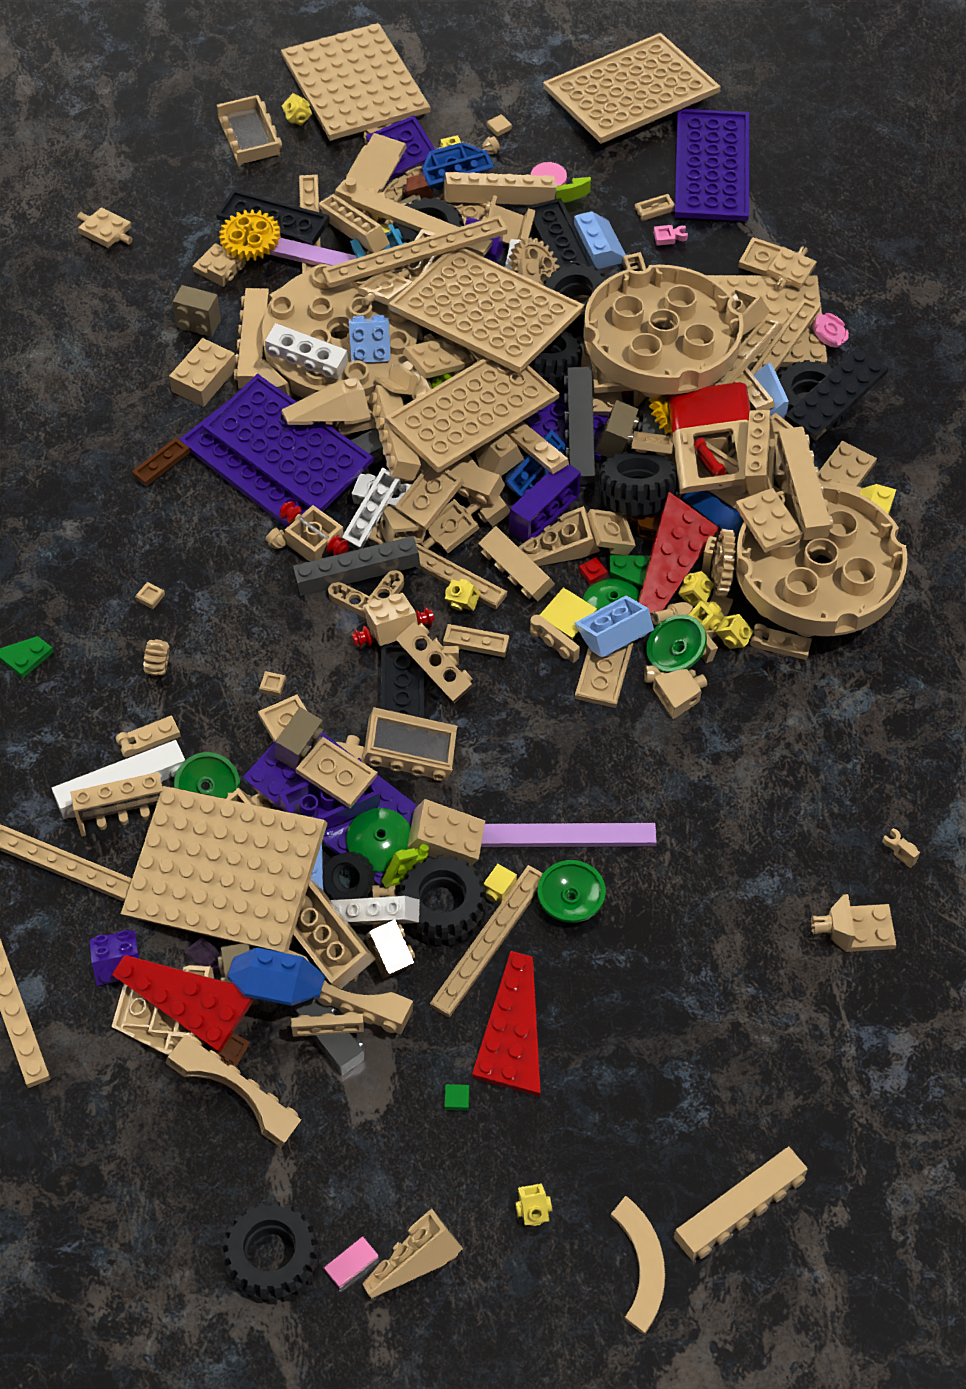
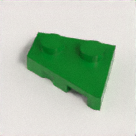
M610 555V577L626 581L633 586L636 584L643 587L650 556Z
M36 636L0 648V661L23 679L53 653V648Z

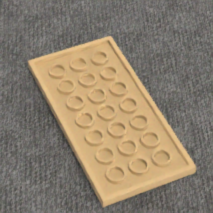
M485 357L385 417V423L439 473L557 400L559 392L529 365L519 374Z

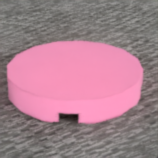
M544 162L538 164L531 172V175L554 176L556 185H565L567 182L565 169L556 163Z
M830 313L825 315L819 314L813 321L814 333L824 344L830 347H840L848 339V330H845V324L837 316Z

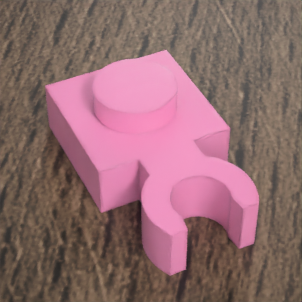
M672 225L654 227L653 233L656 245L675 244V240L686 241L688 236L685 233L686 226H679L676 229H673Z

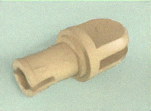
M686 602L671 604L665 610L652 612L651 620L654 625H658L671 616L689 615L694 608Z

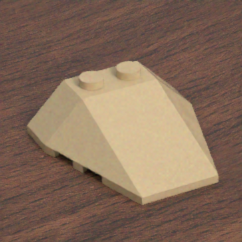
M192 965L183 967V971L214 979L211 967ZM126 984L123 985L112 1023L114 1029L168 1056L184 1035H187L189 1038L193 1036L202 1045L205 1044V1041Z

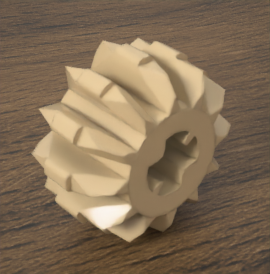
M157 639L147 642L143 664L146 673L156 676L165 674L169 658V645L167 642Z

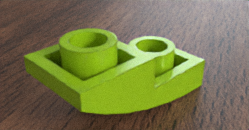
M572 178V184L556 185L555 199L561 198L563 203L589 194L591 178Z

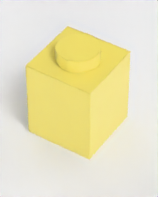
M497 864L484 882L486 898L491 902L501 904L516 883L517 874Z

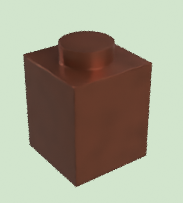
M423 173L406 178L407 186L404 189L407 197L415 194V196L420 195L421 200L422 198H434L433 188L428 187Z

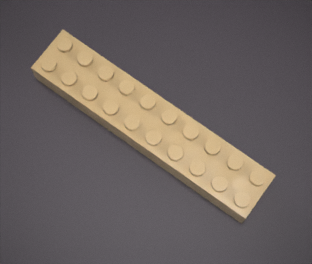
M240 788L236 789L226 798L227 800L256 805L249 795ZM311 876L294 930V936L330 983L342 989L376 958Z

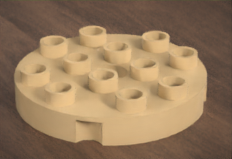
M317 265L313 270L307 271L287 282L270 301L262 324L263 345L267 363L290 383L291 392L301 398H306L338 381L356 377L364 389L365 396H370L371 392H374L376 385H380L375 381V377L389 378L392 363L400 365L408 360L403 354L404 348L419 344L418 324L388 310V305H384L376 300L368 305L362 303L361 299L365 296L358 294V287L374 275L329 288L322 274V269L329 267V265ZM373 315H384V318H388L390 360L381 362L351 361L349 320L353 319L354 316H364L365 319H369ZM275 323L346 349L348 363L339 379L328 378L319 372L307 370L303 366L291 364L287 360L273 357L266 353L265 340ZM336 331L349 332L347 338L336 339L331 336Z
M649 265L644 271L627 269L619 272L596 288L589 298L585 310L584 344L591 360L605 374V377L613 383H620L626 387L641 391L643 395L650 398H656L662 394L688 393L715 385L733 367L740 351L743 317L742 313L733 309L735 300L733 296L710 277L678 266Z
M823 485V498L827 499L828 516H832L833 528L830 529L829 537L803 540L802 537V539L764 552L745 521L738 537L735 569L739 585L746 598L761 616L804 637L843 635L856 632L875 623L895 603L906 573V545L899 543L896 539L899 528L886 511L870 499L841 487ZM785 489L777 492V495L800 528L790 490ZM823 555L832 562L821 564L813 560Z

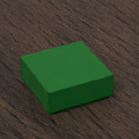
M445 1085V1110L469 1111V1085Z

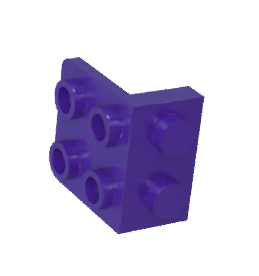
M122 930L115 934L98 935L90 940L91 962L97 986L120 981L112 974L124 955L139 959L134 930Z

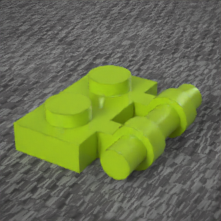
M421 844L416 850L412 848L396 852L382 879L384 886L387 888L401 884L402 880L405 879L407 871L410 869L413 871L414 864L424 862V859L428 856L427 851L429 847L426 844Z

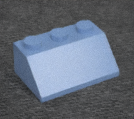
M594 212L575 215L574 225L595 267L601 269L621 264L622 258L626 254L609 221Z
M767 363L753 375L774 400L775 407L768 409L770 410V415L772 416L776 412L784 419L789 401L772 364Z
M624 596L575 622V627L590 650L600 657L609 656L615 650L629 645L630 642L642 638L654 630L649 608L628 596Z

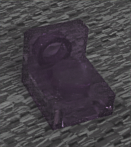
M203 937L184 951L187 957L196 965L211 967L213 973L219 969L218 957L220 954Z

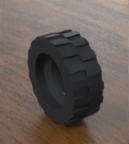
M351 851L335 855L333 859L327 862V866L324 867L323 884L327 889V893L334 900L365 898L372 891V887L375 884L374 867L370 864L369 859L361 853ZM345 866L355 868L359 874L358 884L353 888L344 887L339 880V873Z

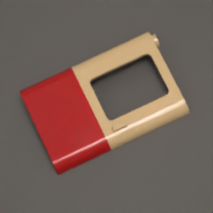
M736 382L708 386L688 393L669 394L668 405L679 493L684 494L741 486L744 490L748 491L745 467L749 412L751 409L747 385ZM732 431L734 433L739 472L700 478L698 476L693 446L694 436Z

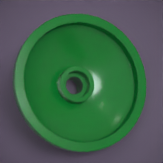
M605 579L591 585L586 590L583 600L599 610L624 596H628L638 602L640 592L626 581Z
M675 615L665 619L654 628L649 636L647 656L650 662L665 673L689 669L701 658L707 644L705 628L696 618L689 615Z
M202 752L187 758L180 765L174 778V788L226 799L228 793H233L236 789L240 788V778L236 768L227 758L213 752ZM203 782L208 783L209 787L207 790L201 788Z
M373 808L359 814L351 822L346 836L348 852L352 851L363 854L364 857L369 859L370 864L373 865L374 872L385 873L394 854L399 850H408L407 845L411 827L407 820L399 813L387 808ZM382 832L385 834V837L380 838L377 836V833Z
M566 860L555 863L542 874L538 883V899L542 908L550 916L563 922L575 923L591 918L601 909L605 900L606 888L602 876L595 868L581 861ZM568 897H574L575 899H574V900H568L567 898H568Z

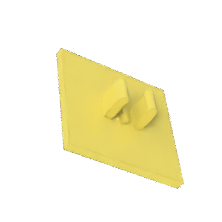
M563 588L540 616L563 634L573 639L579 632L575 627V622L596 612L597 608Z

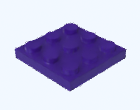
M415 116L366 135L367 142L376 133L406 144L407 148L389 179L424 165L429 151L435 150Z

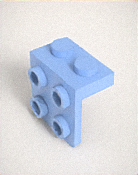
M373 315L369 319H365L364 316H354L353 319H350L351 361H389L391 355L388 318H384V315Z

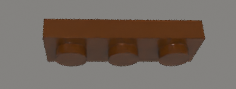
M175 437L132 470V476L147 487L190 453V448Z

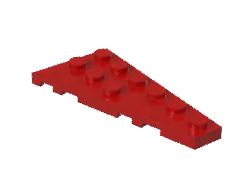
M668 492L666 495V502L653 543L644 584L638 599V603L649 608L650 616L652 612L664 609L705 549L708 537H713L719 528L671 492Z
M510 951L472 1078L540 1097L533 957Z
M124 955L112 974L217 1051H222L255 999L244 996L232 983Z

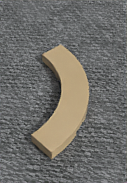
M625 1196L611 1213V1218L621 1226L635 1247L640 1279L635 1301L624 1320L645 1335L657 1315L662 1300L665 1282L664 1258L658 1237L651 1223L637 1205Z

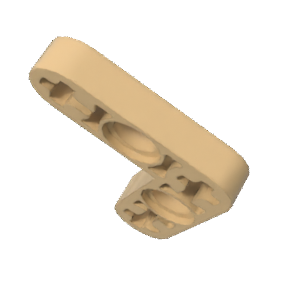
M400 571L388 572L370 597L341 582L332 583L328 588L329 599L366 618L365 603L368 604L373 600H381L382 598L378 597V595L382 592L388 593L389 597L393 594H398L404 586V576ZM353 598H358L361 600L359 604L355 605L351 604L349 601Z

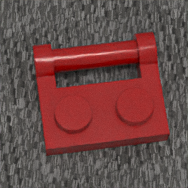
M703 438L697 439L693 444L695 452L712 477L726 475L725 466L717 461L706 446V441Z

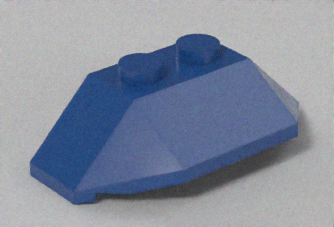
M461 142L429 151L421 171L428 187L443 190L445 172L485 174L493 169L494 166L486 150H480Z
M550 430L542 438L564 455L565 443L553 430ZM525 453L523 455L524 459L509 471L505 480L508 487L520 498L523 497L527 489H531L549 472L528 453Z
M254 948L233 958L228 979L246 997L295 1005L311 998L320 997L325 975L302 956Z

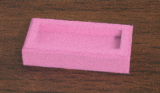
M362 1237L325 1266L324 1271L340 1289L378 1259V1254Z

